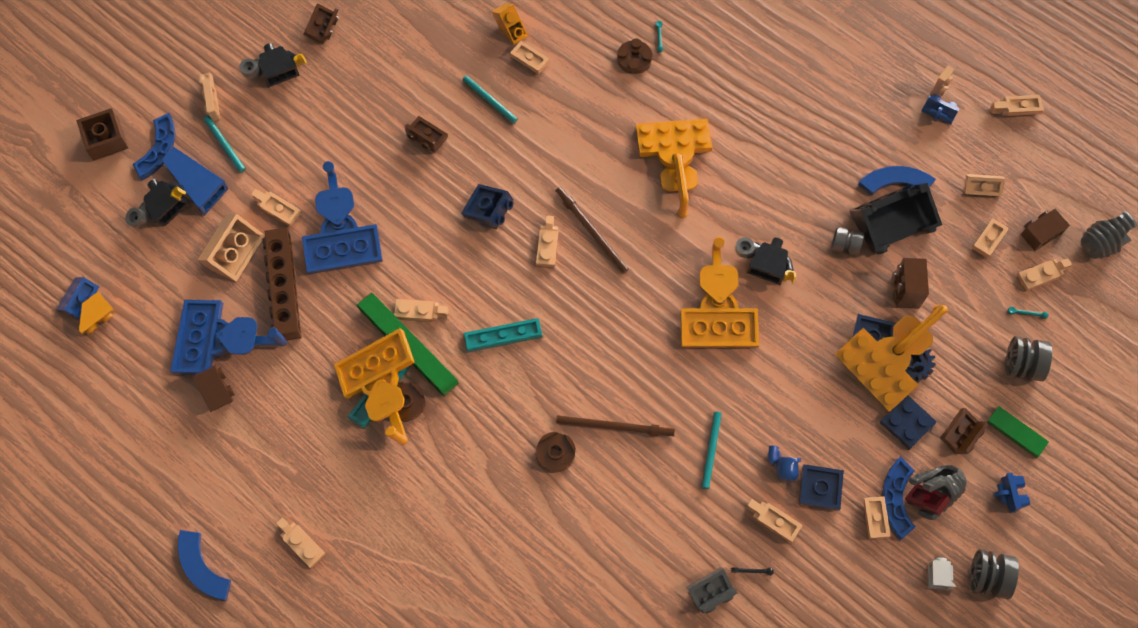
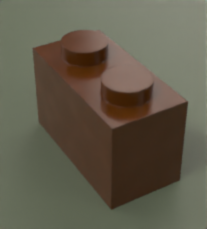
M1056 209L1050 212L1045 211L1038 216V220H1030L1024 225L1025 229L1020 235L1034 251L1062 235L1070 226Z
M216 365L193 375V379L210 412L233 402L232 396L235 395L231 386H226L223 380L226 376L222 368H217Z

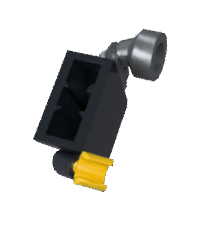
M268 43L263 47L265 52L261 53L258 59L249 58L243 60L239 65V69L242 75L247 78H256L263 74L269 88L300 76L297 67L299 68L302 63L306 64L307 62L303 54L296 55L289 50L286 51L282 46L275 48L272 43Z
M156 179L149 181L147 186L150 191L144 196V202L141 203L139 208L129 209L125 220L128 225L137 228L148 223L151 219L155 223L166 226L190 203L183 196L186 194L184 186L175 182H158Z
M747 237L740 238L735 246L737 255L748 259L753 258L747 274L781 285L782 281L786 282V280H790L794 284L796 273L794 272L792 260L788 257V251L782 248V239L775 237L772 239L771 244L753 242Z

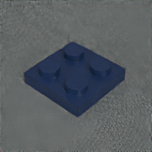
M906 396L880 421V424L910 450L937 421L911 397Z
M804 464L802 466L799 505L840 511L844 470Z

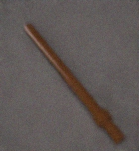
M562 187L557 188L555 192L563 200L564 206L573 212L623 274L626 273L629 268L576 206V201L571 196H568Z
M557 415L556 423L647 433L650 436L656 437L658 435L674 437L675 433L673 428L659 427L656 424L647 426Z

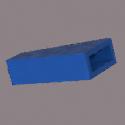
M175 147L165 153L162 159L165 167L177 183L184 186L187 196L201 214L205 216L228 190L225 181Z

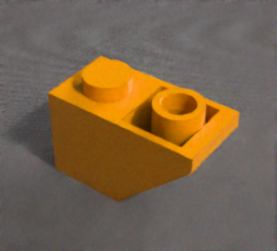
M505 3L492 11L498 27L513 45L528 37L513 4Z
M99 291L82 303L79 331L83 335L86 333L90 335L98 329L97 325L102 321L105 323L114 316L112 313L115 310Z

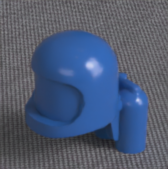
M770 445L768 461L771 466L776 464L778 478L782 481H794L799 475L798 463L801 462V458L782 457L779 447Z

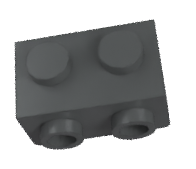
M722 567L686 587L696 609L702 614L714 611L717 605L731 601L734 598L733 596L738 594L737 590L732 587Z

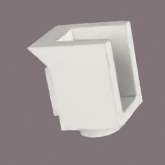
M939 557L934 558V560L928 563V589L951 591L956 588V585L952 582L953 565H951L950 561Z

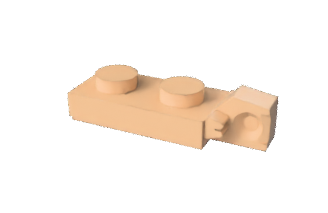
M209 72L200 75L199 81L204 88L202 90L203 99L206 101L204 111L213 121L220 120L217 93L214 88L213 76Z
M1040 95L1009 96L1001 99L999 102H993L990 107L991 114L1002 113L1003 116L1042 114L1044 111Z
M255 189L251 194L253 199L258 202L257 206L289 227L292 226L301 214L300 209L272 192L263 194Z
M547 216L546 226H541L536 266L555 268L558 227H554V216Z
M1056 259L1019 272L1017 277L1025 291H1029L1059 279L1065 274L1063 271L1069 269L1068 267L1072 264L1069 259L1060 262Z
M396 299L394 315L399 320L433 322V320H437V317L448 318V307L439 306V303L433 301Z
M751 499L746 506V509L754 514L753 518L789 543L793 542L803 526L770 503L766 504L762 501L759 504Z
M283 518L276 523L284 531L280 534L283 540L311 569L326 555L299 525H296L294 522L289 525Z

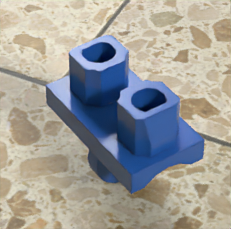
M936 94L929 95L922 109V112L934 117L933 121L937 122L940 119L949 124H952L959 111L956 103L952 101L944 102Z
M1007 473L1005 477L1001 478L1002 484L997 485L998 492L993 493L994 498H1000L1002 505H1008L1009 513H1016L1030 505L1029 496L1027 494L1019 495L1017 489L1025 487L1023 476H1014L1013 473Z

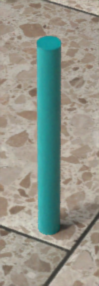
M464 76L463 82L511 123L515 124L517 122V117L469 76Z
M205 116L203 118L204 122L237 170L243 173L246 168L210 116Z
M717 411L713 415L702 489H709L722 415L721 412Z

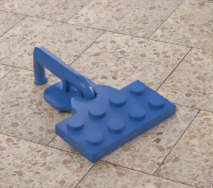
M326 161L323 164V169L327 172L330 190L320 191L315 197L317 212L326 219L321 225L320 234L302 236L307 273L313 274L383 262L377 224L358 227L356 221L348 215L354 208L353 194L348 188H338L334 164Z
M184 300L170 372L179 375H195L211 367L213 357L222 356L228 351L233 355H246L253 350L254 346H286L287 340L274 327L269 329L268 336H256L257 323L250 317H237L230 323L221 319L223 302L221 300Z

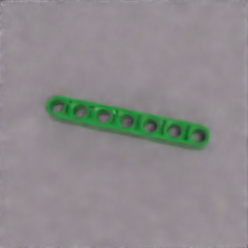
M373 293L368 294L356 305L361 313L384 336L399 328L404 331L415 361L412 365L442 396L445 397L459 384L455 376Z

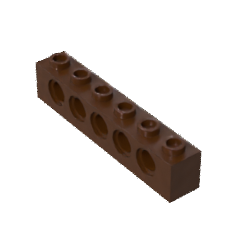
M287 227L264 231L265 238H262L263 248L267 252V255H264V262L268 266L266 280L267 283H270V289L267 290L268 299L272 301L269 313L270 317L273 318L274 324L271 325V328H276L287 341L300 339L302 335L291 235ZM281 248L279 252H274L276 249ZM283 265L281 269H276L277 266ZM285 282L283 286L277 287L279 283ZM281 300H287L284 304H279ZM289 317L287 321L281 322L282 318Z

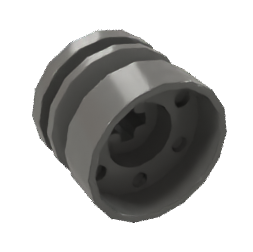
M1014 336L1010 341L1006 354L1005 369L1007 376L1023 378L1026 375L1028 380L1044 382L1049 374L1052 362L1051 343L1034 340L1031 344L1029 338L1022 339L1021 337Z
M978 549L970 568V590L974 593L981 592L983 595H987L991 591L994 597L1006 600L1011 599L1018 581V559L1015 556L1002 553L996 559L994 552L989 551L987 553L986 550Z

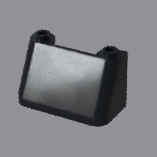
M928 183L913 184L850 210L851 217L859 231L864 233L863 238L867 245L877 255L887 252V248L894 242L918 232H925L926 234L935 232L937 230L936 227L942 225Z

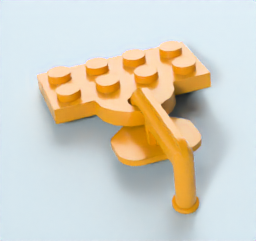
M708 119L636 124L639 156H658L660 162L666 166L660 174L661 186L666 191L679 192L680 207L677 210V214L681 218L688 215L689 202L687 190H692L698 185L697 172L688 165L692 162L694 153L712 152Z
M716 237L713 241L712 265L704 266L700 271V287L707 293L701 301L700 308H681L680 310L681 348L759 347L758 308H738L736 299L731 295L738 287V271L731 265H721V247L725 244L722 237Z
M935 305L933 313L922 323L914 316H904L893 326V337H885L879 341H876L862 328L834 355L890 412L919 386L905 370L910 365L911 355H921L932 345L933 336L928 329L947 313L948 308L945 305Z
M399 328L335 363L334 367L344 397L349 399L363 391L369 396L365 404L369 418L378 422L389 417L392 426L386 429L385 435L401 445H406L407 437L398 413L404 406L402 391L397 386L399 381L398 372L414 364L415 361L405 333Z

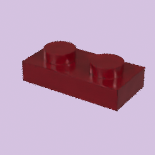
M919 484L915 485L905 497L908 504L939 516L951 501L948 495L935 490L929 492Z

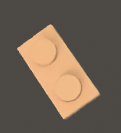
M522 41L510 52V57L538 75L549 63V58Z
M949 65L939 76L930 94L931 96L933 94L943 96L947 91L948 85L953 79L951 75L954 71Z
M966 174L963 192L973 195L1002 196L1005 178L1001 176Z
M992 219L972 249L989 258L1009 228Z
M885 497L864 498L863 506L869 540L890 538Z

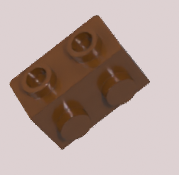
M317 3L303 35L321 44L324 43L325 39L329 40L333 33L331 27L332 25L335 26L339 19L337 15L339 9L335 8L332 11Z
M420 116L411 125H405L406 136L411 141L419 142L424 149L431 150L434 153L437 152L448 138L446 132Z
M961 408L940 439L955 454H968L974 449L977 440L983 436L988 424L986 421H978L966 408Z

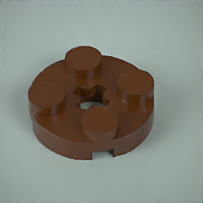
M638 38L625 42L618 49V65L627 73H630V71L636 72V74L643 73L651 65L653 58L652 50ZM632 55H638V59H632L631 57Z
M400 382L397 386L401 389L405 399L410 398V404L404 405L398 413L402 422H409L423 412L426 405L422 389L415 383Z
M558 432L547 433L538 442L536 448L537 461L541 467L550 473L562 472L568 469L575 460V444L568 435ZM552 448L561 450L559 456L551 455Z

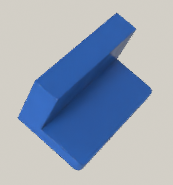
M75 277L56 310L66 312L74 318L80 319L82 303L93 296L99 289V286L85 277Z

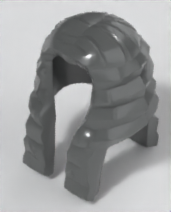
M1127 211L1113 219L1096 221L1083 233L1081 247L1090 258L1103 259L1104 257L1115 255L1121 251L1122 246L1131 241L1127 233L1137 227L1138 224Z
M953 465L936 467L931 471L916 474L909 479L911 485H918L923 482L922 487L929 492L935 490L948 495L951 501L943 512L965 492L967 484L963 471ZM923 509L919 510L918 513L928 520H935L937 517H940Z

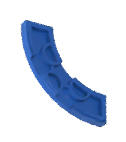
M170 113L153 120L155 125L154 146L144 157L133 163L141 181L150 177L164 164L162 159L165 153L174 146L175 126Z
M890 166L869 173L858 182V185L870 195H873L878 190L892 184L910 186L928 183L930 187L936 178L915 168Z
M901 456L889 469L882 489V497H885L889 527L899 541L916 527L910 520L903 504V492L906 483L915 470Z
M180 530L178 554L186 576L205 594L227 601L231 580L216 575L205 564L200 546L202 534Z

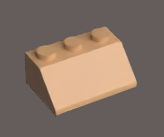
M226 214L197 261L211 271L237 282L265 235L238 214Z

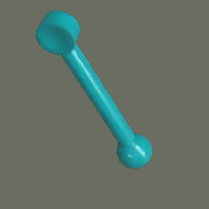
M657 21L655 25L658 29V52L664 50L661 39L662 21Z
M1013 306L1008 309L1010 315L1018 313L1039 316L1042 319H1047L1049 316L1047 312L1038 313L1017 310Z

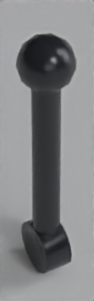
M731 568V573H766L769 576L774 574L772 568Z

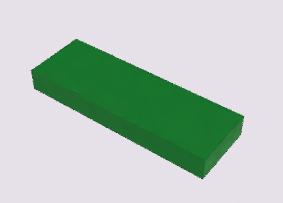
M1000 406L995 409L987 420L989 425L1035 458L1040 456L1049 443L1048 440Z

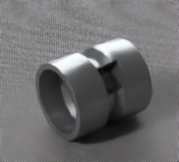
M837 227L831 250L841 253L846 250L847 254L858 256L864 233L854 230L850 233L846 228Z

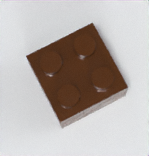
M112 108L76 120L85 150L93 161L128 149L120 121Z
M903 258L901 263L897 265L896 271L892 274V283L895 284L893 300L896 301V308L919 309L928 297L927 259Z

